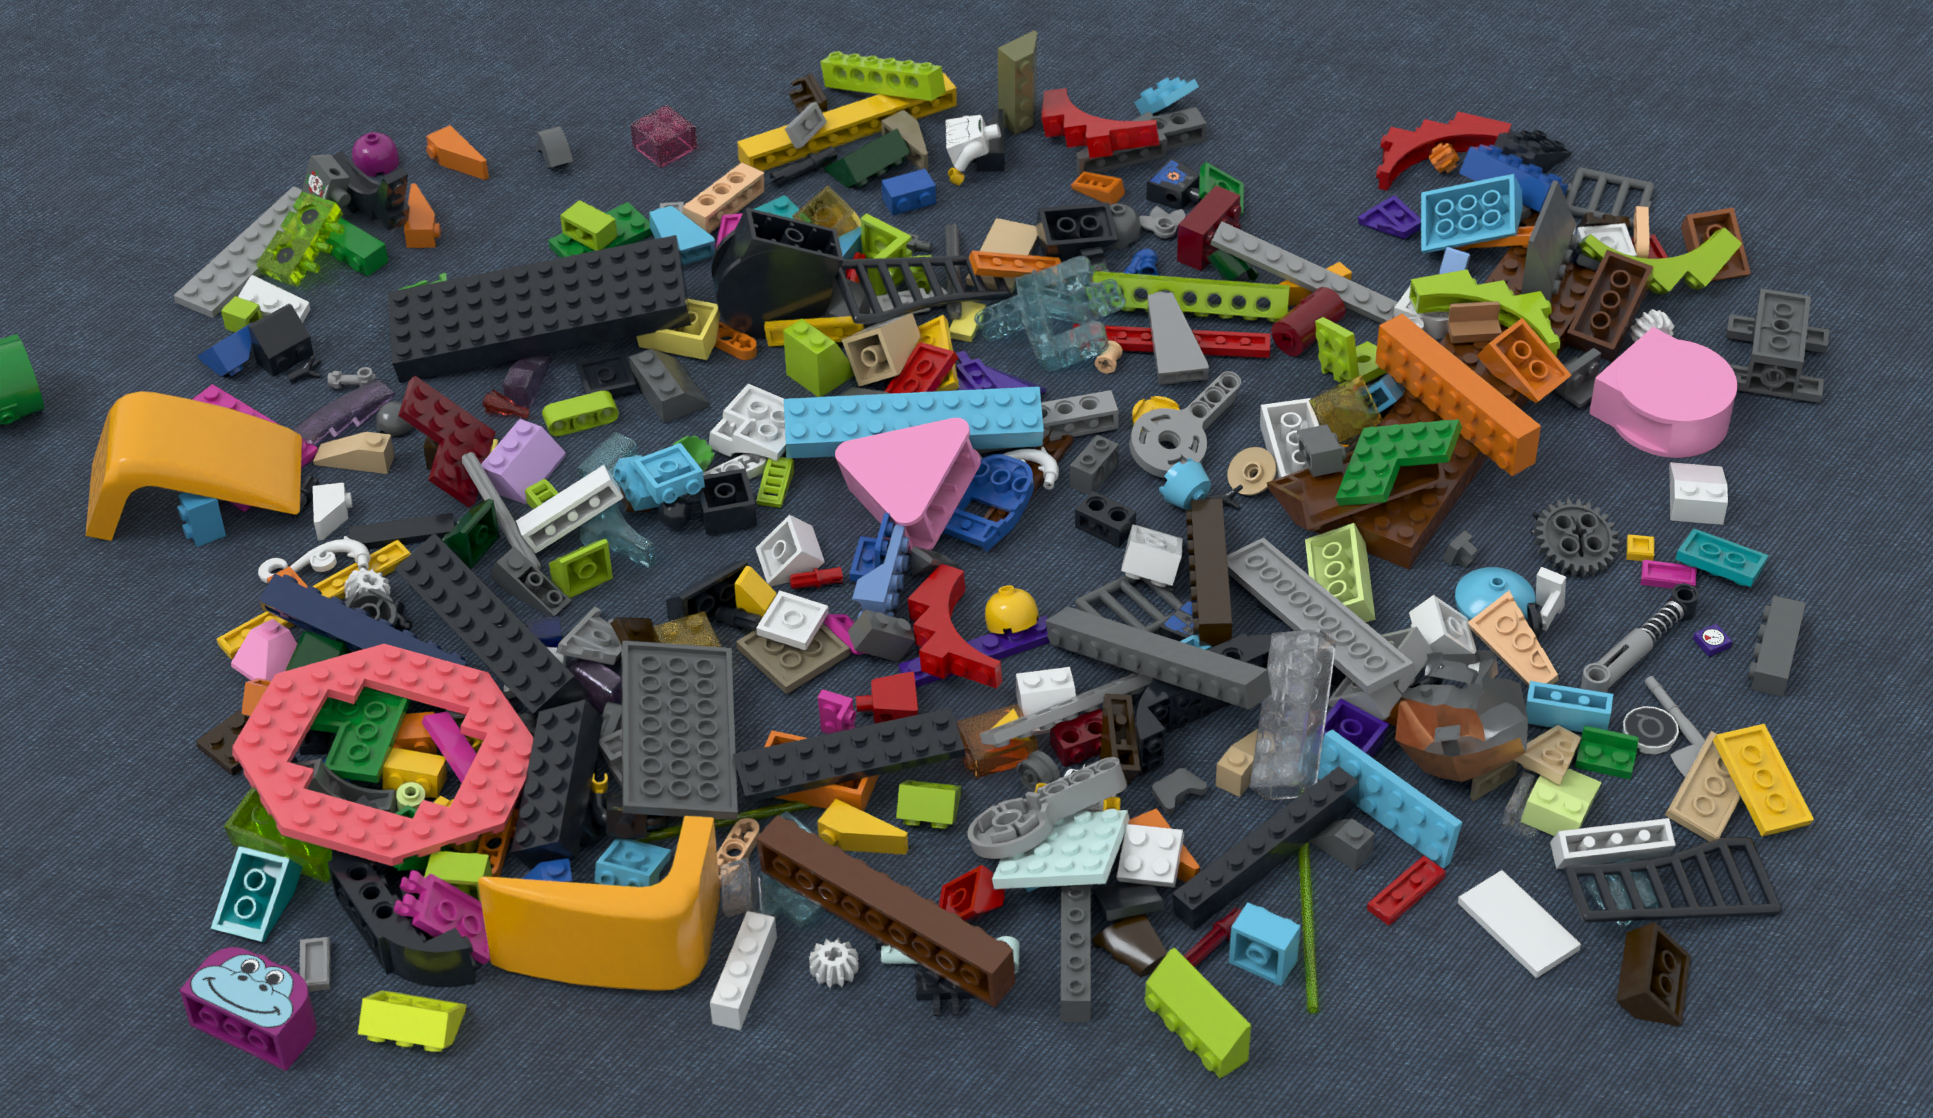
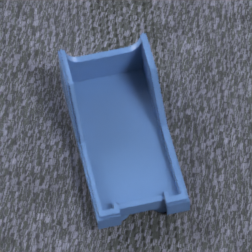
M894 526L884 563L857 580L852 600L859 602L862 606V611L859 612L858 618L865 609L894 617L893 609H898L900 594L898 590H903L905 575L903 572L908 571L910 556L906 555L909 548V537H905V526Z

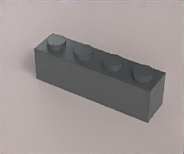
M1773 595L1771 606L1765 605L1762 621H1766L1767 624L1760 625L1757 639L1762 640V644L1756 642L1753 658L1758 659L1757 663L1751 662L1748 678L1753 679L1751 690L1784 697L1806 603Z

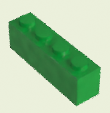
M319 206L314 208L318 211L319 218L313 225H304L301 218L298 219L300 235L305 241L314 244L320 250L329 253L338 261L346 263L355 271H359L367 277L388 263L385 243L325 208Z

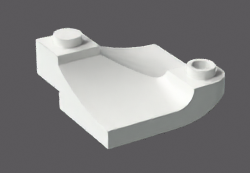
M747 384L724 409L723 419L710 432L709 445L713 447V450L729 457L734 453H752L777 461L786 451L783 398Z

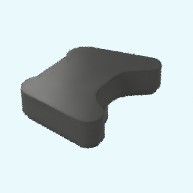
M1184 768L1177 769L1170 775L1155 782L1152 786L1153 796L1168 815L1174 813L1175 804L1181 803L1185 799V795L1196 794L1202 796L1207 792V783Z

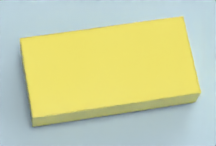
M962 302V316L959 320H953L949 328L950 336L952 339L972 342L986 312V304Z

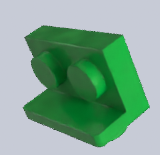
M1584 726L1575 768L1631 780L1639 737Z

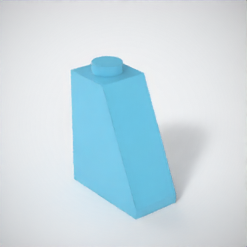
M668 206L649 212L650 229L655 239L677 235L683 265L713 256L715 251L714 237L676 208Z

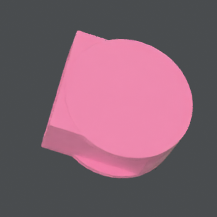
M1652 327L1595 378L1589 414L1614 427L1618 434L1629 444L1647 453L1671 458L1697 456L1715 448L1727 435L1737 391V380L1731 366L1716 352L1697 343L1678 340Z

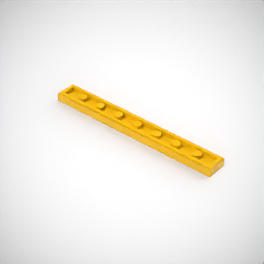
M396 540L370 554L367 571L373 568L375 573H382L384 577L395 571V568L411 553L399 540ZM354 563L313 587L320 590L322 595L329 599L332 596L340 600L346 598L344 585L353 570L359 571L358 564ZM264 612L217 638V643L229 658L233 660L251 629L271 619H274L287 629L295 625L271 613Z

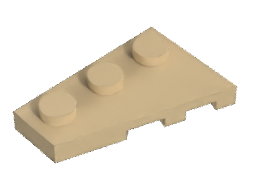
M1557 725L1528 742L1527 752L1514 760L1522 764L1525 769L1535 771L1554 783L1561 785L1579 746L1581 737Z

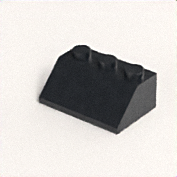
M745 559L732 562L700 581H696L686 589L673 594L670 598L666 599L668 619L687 636L715 620V611L719 606L736 608L735 582L744 568L748 566V562Z

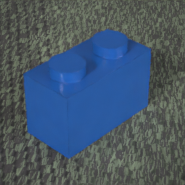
M926 169L881 181L882 199L892 216L936 204V185Z

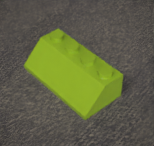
M1175 948L1171 949L1146 982L1145 1003L1152 1012H1157L1170 1031H1175L1182 1038L1186 1048L1194 1051L1201 1058L1203 1065L1221 1079L1248 1061L1251 1025Z

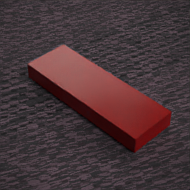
M1422 856L1368 903L1367 910L1387 925H1390L1443 880L1446 871L1426 856Z

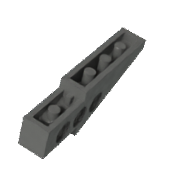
M1197 107L1154 117L1149 111L1133 121L1156 120L1160 145L1113 151V156L1089 158L1087 147L1076 153V173L1078 176L1083 172L1096 174L1166 157L1167 150L1205 142L1207 123Z

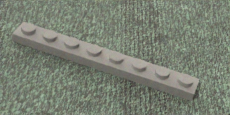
M1221 222L1212 239V246L1312 292L1319 287H1328L1334 290L1343 300L1345 307L1381 324L1392 319L1394 316V308L1398 302L1227 223Z
M1136 672L980 733L982 744H993L994 748L1009 745L1010 739L1017 737V739L1026 738L1033 735L1032 730L1040 728V730L1049 729L1056 726L1055 721L1072 720L1078 717V712L1080 711L1091 712L1101 708L1100 703H1103L1105 693H1128L1133 695L1143 692L1144 686L1151 684L1152 677Z

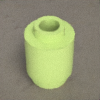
M414 782L401 785L396 794L397 811L407 805L418 810L422 800H425L424 788Z

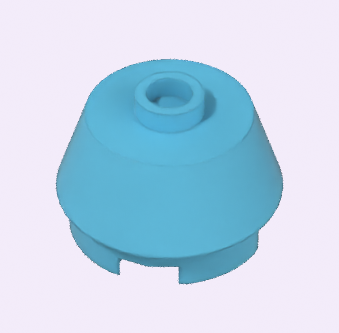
M1188 458L1187 463L1177 462L1165 474L1164 477L1167 479L1164 487H1159V492L1164 496V500L1167 503L1190 510L1191 500L1205 499L1211 488V482L1202 464L1195 462L1192 458Z

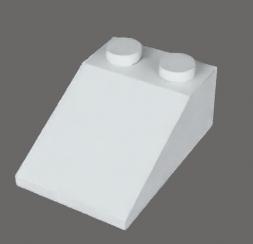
M1670 462V520L1723 525L1728 505L1727 482L1723 468L1720 466Z
M1132 524L1121 571L1126 572L1125 575L1133 579H1141V577L1151 579V583L1157 586L1166 587L1167 584L1173 586L1182 556V538Z

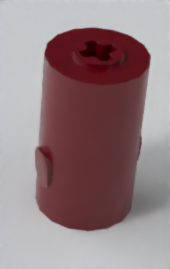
M1319 287L1310 295L1302 298L1298 305L1273 324L1271 335L1275 344L1282 352L1289 356L1300 355L1317 341L1316 320L1324 317L1337 324L1344 318L1346 314L1344 302L1334 290L1328 287Z

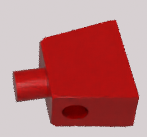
M914 672L873 679L871 681L872 695L856 696L857 712L873 711L874 724L918 715Z

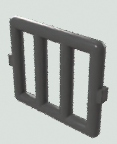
M1579 167L1575 172L1572 183H1568L1569 187L1565 194L1567 195L1566 201L1573 216L1583 218L1586 212H1593L1594 218L1602 219V215L1608 213L1596 210L1606 183L1620 185L1610 215L1620 216L1629 188L1643 190L1638 206L1648 207L1650 211L1652 204L1650 200L1655 185L1647 181ZM1583 178L1597 180L1587 209L1573 206ZM1629 218V228L1634 229V219Z
M1126 575L1075 600V606L1079 610L1103 617L1090 605L1100 599L1127 625L1154 634L1159 632V626L1173 614L1165 616L1131 585L1140 579H1133ZM1141 577V580L1175 611L1184 604L1173 594V589L1168 584L1166 587L1157 586L1151 583V579ZM1121 589L1155 622L1144 626L1111 593Z

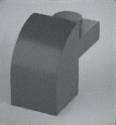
M560 126L536 132L539 140L535 142L537 151L542 150L547 168L573 161L568 141Z

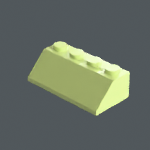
M1352 523L1305 539L1309 576L1365 623L1375 620L1366 543L1356 525Z

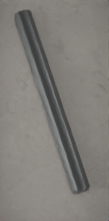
M948 224L945 227L946 256H960L958 226L956 224ZM960 265L954 266L960 278ZM947 275V294H954L955 291ZM961 303L948 304L949 319L959 320L961 318Z

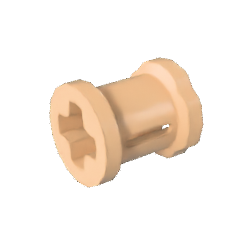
M1114 341L1104 342L1101 346V355L1095 359L1097 369L1106 374L1114 372L1117 367L1116 360L1123 353L1122 347Z

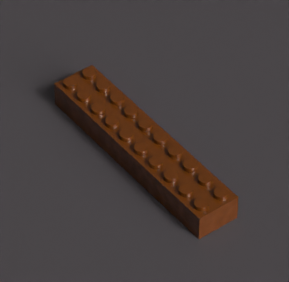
M777 815L756 838L762 873L884 944L890 945V947L898 950L903 955L991 1006L996 1007L1015 984L1013 949L1008 943L994 939L987 935L982 928L978 926L973 927L963 921L959 915L945 911L933 900L922 898L910 887L901 886L894 882L887 874L879 873L870 868L864 861L854 859L845 854L840 847L831 846L824 842L817 834L808 833L801 829L794 821L786 820Z

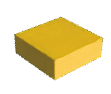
M1627 535L1626 560L1653 561L1654 537Z

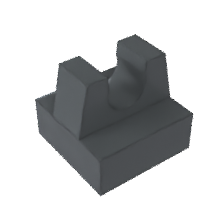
M1464 530L1449 544L1443 560L1450 566L1457 562L1467 568L1474 559L1472 557L1478 551L1470 543L1473 536Z

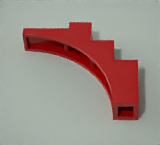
M1067 88L1044 91L1042 122L1045 138L1065 135L1067 148L1087 145L1089 158L1113 156V151L1160 145L1156 120L1116 121L1095 117L1079 110L1071 103L1068 98Z
M1457 112L1454 120H1450L1449 124L1424 119L1421 127H1417L1415 132L1391 127L1388 134L1383 135L1380 148L1384 150L1383 165L1378 166L1376 179H1379L1378 189L1388 191L1393 181L1411 166L1429 159V156L1433 154L1432 149L1439 144L1444 146L1449 143L1456 153L1468 152L1470 147H1479L1480 144L1489 147L1495 144L1499 133H1509L1512 124Z
M940 564L908 598L909 619L915 621L913 624L915 645L922 647L919 650L921 671L945 679L951 673L997 689L1002 683L1001 661L991 658L970 646L958 634L951 622L953 610L959 599L966 592L964 571Z

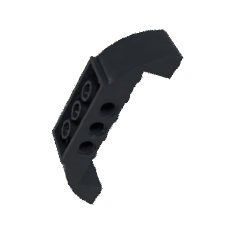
M1243 633L1208 649V651L1268 669L1270 686L1284 680L1301 701L1310 696H1316L1324 690L1327 654L1320 648L1299 639L1279 635L1247 636ZM1152 678V682L1143 693L1137 709L1136 737L1140 762V772L1138 774L1141 776L1150 771H1155L1164 765L1165 734L1178 728H1183L1199 718L1207 717L1212 712L1232 704Z
M365 795L355 802L379 809L375 803L370 804ZM332 849V860L327 861L335 897L386 975L392 972L407 981L431 987H459L476 983L474 970L477 969V966L470 955L473 952V947L467 936L462 937L455 927L426 941L422 932L417 933L414 930L415 926L412 925L413 919L411 916H401L393 911L395 903L399 898L395 893L390 894L383 874L377 875L375 872L376 867L372 860Z

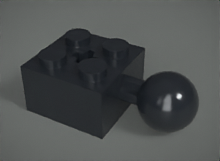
M745 468L704 475L705 487L696 493V502L688 503L687 500L679 496L673 503H661L658 509L660 521L671 529L684 527L689 522L691 516L697 515L702 517L706 535L757 526L755 500Z

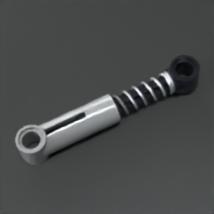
M1686 583L1674 586L1671 598L1667 600L1663 608L1659 609L1658 613L1648 619L1647 623L1643 624L1641 628L1633 629L1598 662L1591 663L1584 668L1580 689L1607 693L1608 689L1652 650L1656 638H1661V633H1666L1667 628H1672V623H1677L1678 620L1687 621L1694 617L1699 598L1698 590L1693 585Z

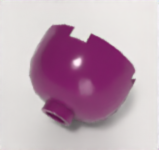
M371 132L361 136L354 143L352 162L365 175L376 177V173L383 172L386 175L396 169L399 164V153L396 144L389 136Z

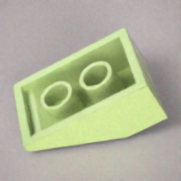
M1571 769L1567 770L1561 785L1540 775L1527 800L1520 822L1553 836L1558 831L1581 829L1602 782Z

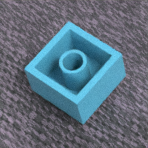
M1247 903L1231 927L1229 963L1282 986L1297 962L1301 926L1290 919L1268 912L1263 907Z

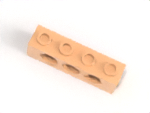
M740 163L690 202L686 203L683 206V214L710 234L721 225L722 215L736 214L764 192V172Z

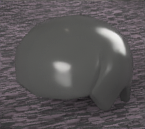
M391 401L380 407L376 416V428L379 433L384 431L393 437L403 436L412 430L413 426L398 416L402 402Z

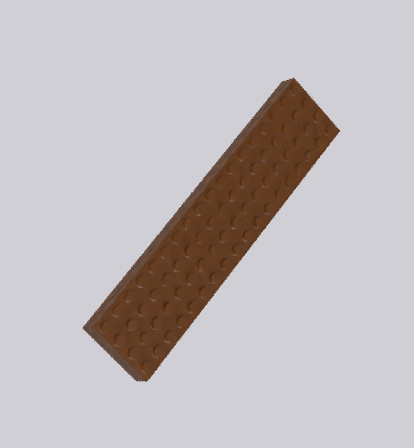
M1522 245L1511 246L1485 283L1504 280L1507 287L1513 291L1514 296L1521 295L1527 248L1522 247ZM1573 263L1565 264L1567 269L1564 279H1559L1561 281L1559 292L1557 295L1553 294L1550 301L1552 311L1548 319L1552 331L1558 335L1560 340L1557 358L1567 345L1569 327L1596 274L1593 270ZM1500 324L1503 333L1508 327ZM1448 332L1440 344L1518 408L1522 409L1529 398L1495 377L1477 357L1491 341L1451 343ZM1406 389L1379 426L1434 422L1444 419L1434 411H1431L1427 405L1417 397H1414ZM1459 434L1450 461L1443 463L1446 481L1437 483V486L1432 489H1421L1323 524L1315 532L1323 534L1354 523L1366 543L1367 553L1409 570L1488 456L1483 454L1469 440L1465 439L1462 434Z

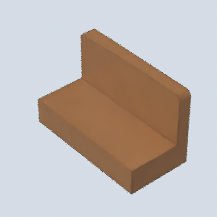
M1499 302L1451 304L1447 323L1451 343L1492 341L1502 334L1498 320Z

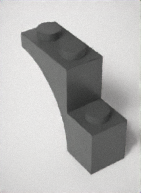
M322 759L295 763L314 769L313 779L307 788L308 790L354 803L361 796L365 795L370 804L375 803L379 810L395 813L397 806V793L395 789L372 790L348 783L335 775L324 764Z

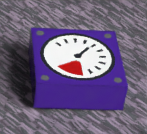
M1717 624L1694 633L1693 640L1709 657L1732 646V640Z

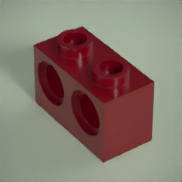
M1101 709L1080 715L1072 720L1057 723L1056 726L1050 728V745L1064 767L1100 755L1103 714Z

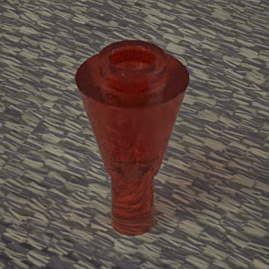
M494 389L491 393H486L482 404L485 407V413L514 414L526 419L530 413V409L515 405L513 401Z

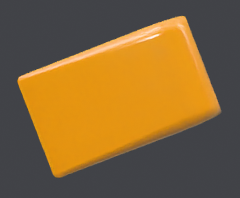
M140 391L126 394L119 398L110 408L92 462L85 536L112 541L126 499L130 493L145 486H157L290 514H298L300 512L302 436L287 427L227 407L156 392Z
M684 817L672 869L665 879L652 886L629 887L480 877L478 885L491 964L509 972L584 986L662 991L675 990L690 984L700 976L707 964L720 902L714 818Z

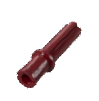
M1235 907L1220 922L1216 921L1213 924V929L1183 957L1193 967H1196L1223 941H1230L1231 927L1242 910Z

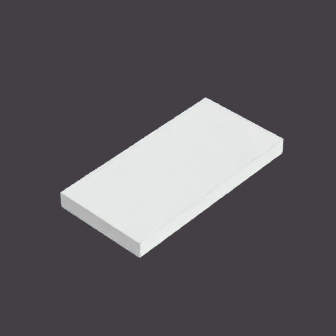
M1503 870L1458 898V904L1536 978L1580 951L1581 944Z

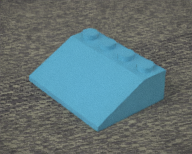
M1510 174L1421 192L1422 253L1516 236L1522 214V189L1515 175Z

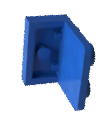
M884 513L877 538L860 536L849 574L850 581L857 582L859 578L884 563L895 526L894 522H890V513Z

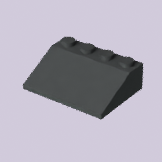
M1555 180L1552 182L1528 241L1521 295L1541 291L1549 302L1553 294L1557 295L1561 284L1559 279L1563 280L1567 269L1565 264H1570L1573 253L1571 249H1576L1579 235H1575L1576 222L1560 184Z

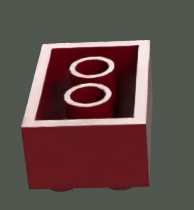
M1215 186L1178 224V262L1202 271L1208 264H1211L1207 257L1219 250L1212 246L1211 242L1221 222L1237 229L1241 228L1239 224V216L1242 211L1240 206L1241 195Z

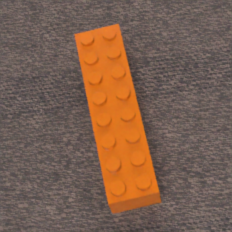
M1403 313L1379 325L1375 360L1379 368L1390 374L1396 382L1403 385L1414 397L1421 400L1442 419H1459L1462 425L1460 434L1511 476L1535 464L1541 425Z

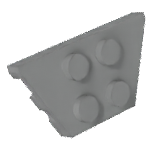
M594 607L558 644L556 653L614 665L622 656V645L610 624L613 619H610L607 623L600 617L601 610Z

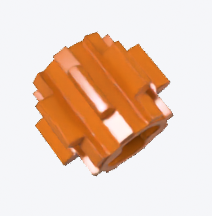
M1449 143L1444 146L1439 144L1432 149L1433 154L1429 156L1432 164L1440 174L1444 171L1447 173L1451 172L1457 167L1456 163L1460 161L1459 156Z

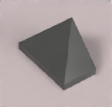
M913 546L911 550L912 576L931 574L940 564L954 568L959 566V564L941 552Z

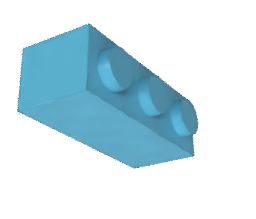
M1530 681L1526 702L1528 724L1552 728L1559 725L1567 730L1583 732L1584 726L1608 730L1613 694Z

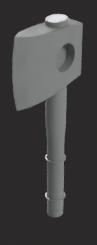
M1650 676L1644 683L1650 689L1651 694L1662 704L1667 713L1674 717L1679 729L1692 744L1670 755L1679 771L1686 777L1705 739L1680 711L1679 706L1672 701L1663 689V686L1653 676Z

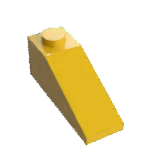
M838 799L834 800L817 821L818 836L824 842L831 846H838L843 851L906 854L908 852L907 832Z

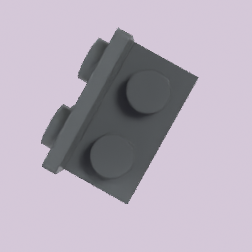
M1593 348L1580 358L1574 357L1563 364L1572 376L1553 391L1579 408L1591 401L1595 378L1600 374L1598 371L1600 369L1601 352Z

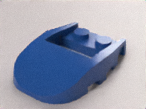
M1002 454L990 455L981 459L979 469L941 535L947 534L981 546L984 551H989L1014 529L1025 511L1034 490L1031 467L1022 460ZM971 500L1009 512L1010 514L1004 520L1000 519L998 522H994L964 510Z

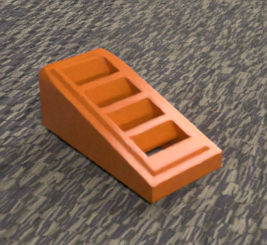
M1083 172L1071 184L1073 190L1103 203L1109 202V205L1116 204L1125 194L1122 179Z

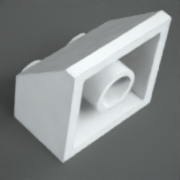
M791 515L756 547L767 584L770 586L789 583L791 574L811 572L814 568L819 569L825 562L812 525Z
M1431 596L1409 612L1412 622L1411 628L1418 627L1433 653L1475 654L1477 652L1472 632L1468 625V618L1436 596Z
M1070 667L1016 674V698L1021 717L1076 696ZM1062 719L1055 721V724L1063 722ZM1050 728L1032 730L1033 735L1050 733Z

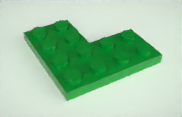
M629 202L605 213L615 218L617 237L603 249L633 244L653 235L650 229V222ZM563 233L548 240L549 248L560 258L595 251Z
M1459 419L1363 428L1335 497L1338 506L1387 502L1401 466L1449 462L1462 429Z
M368 687L362 689L355 704L327 697L310 727V730L337 733L325 765L339 778L378 783L383 772V765L392 750L411 699Z

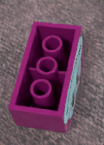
M234 947L219 950L210 955L180 989L190 1026L285 1071L289 1069L315 1036L317 1022L305 980L286 965L280 966L262 954L256 955L248 950Z

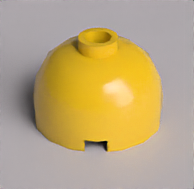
M1011 585L999 588L998 592L993 594L987 601L985 607L986 625L991 633L1004 634L1003 629L1008 628L1012 629V633L1019 632L1035 625L1037 618H1039L1034 598L1028 592L1014 588Z

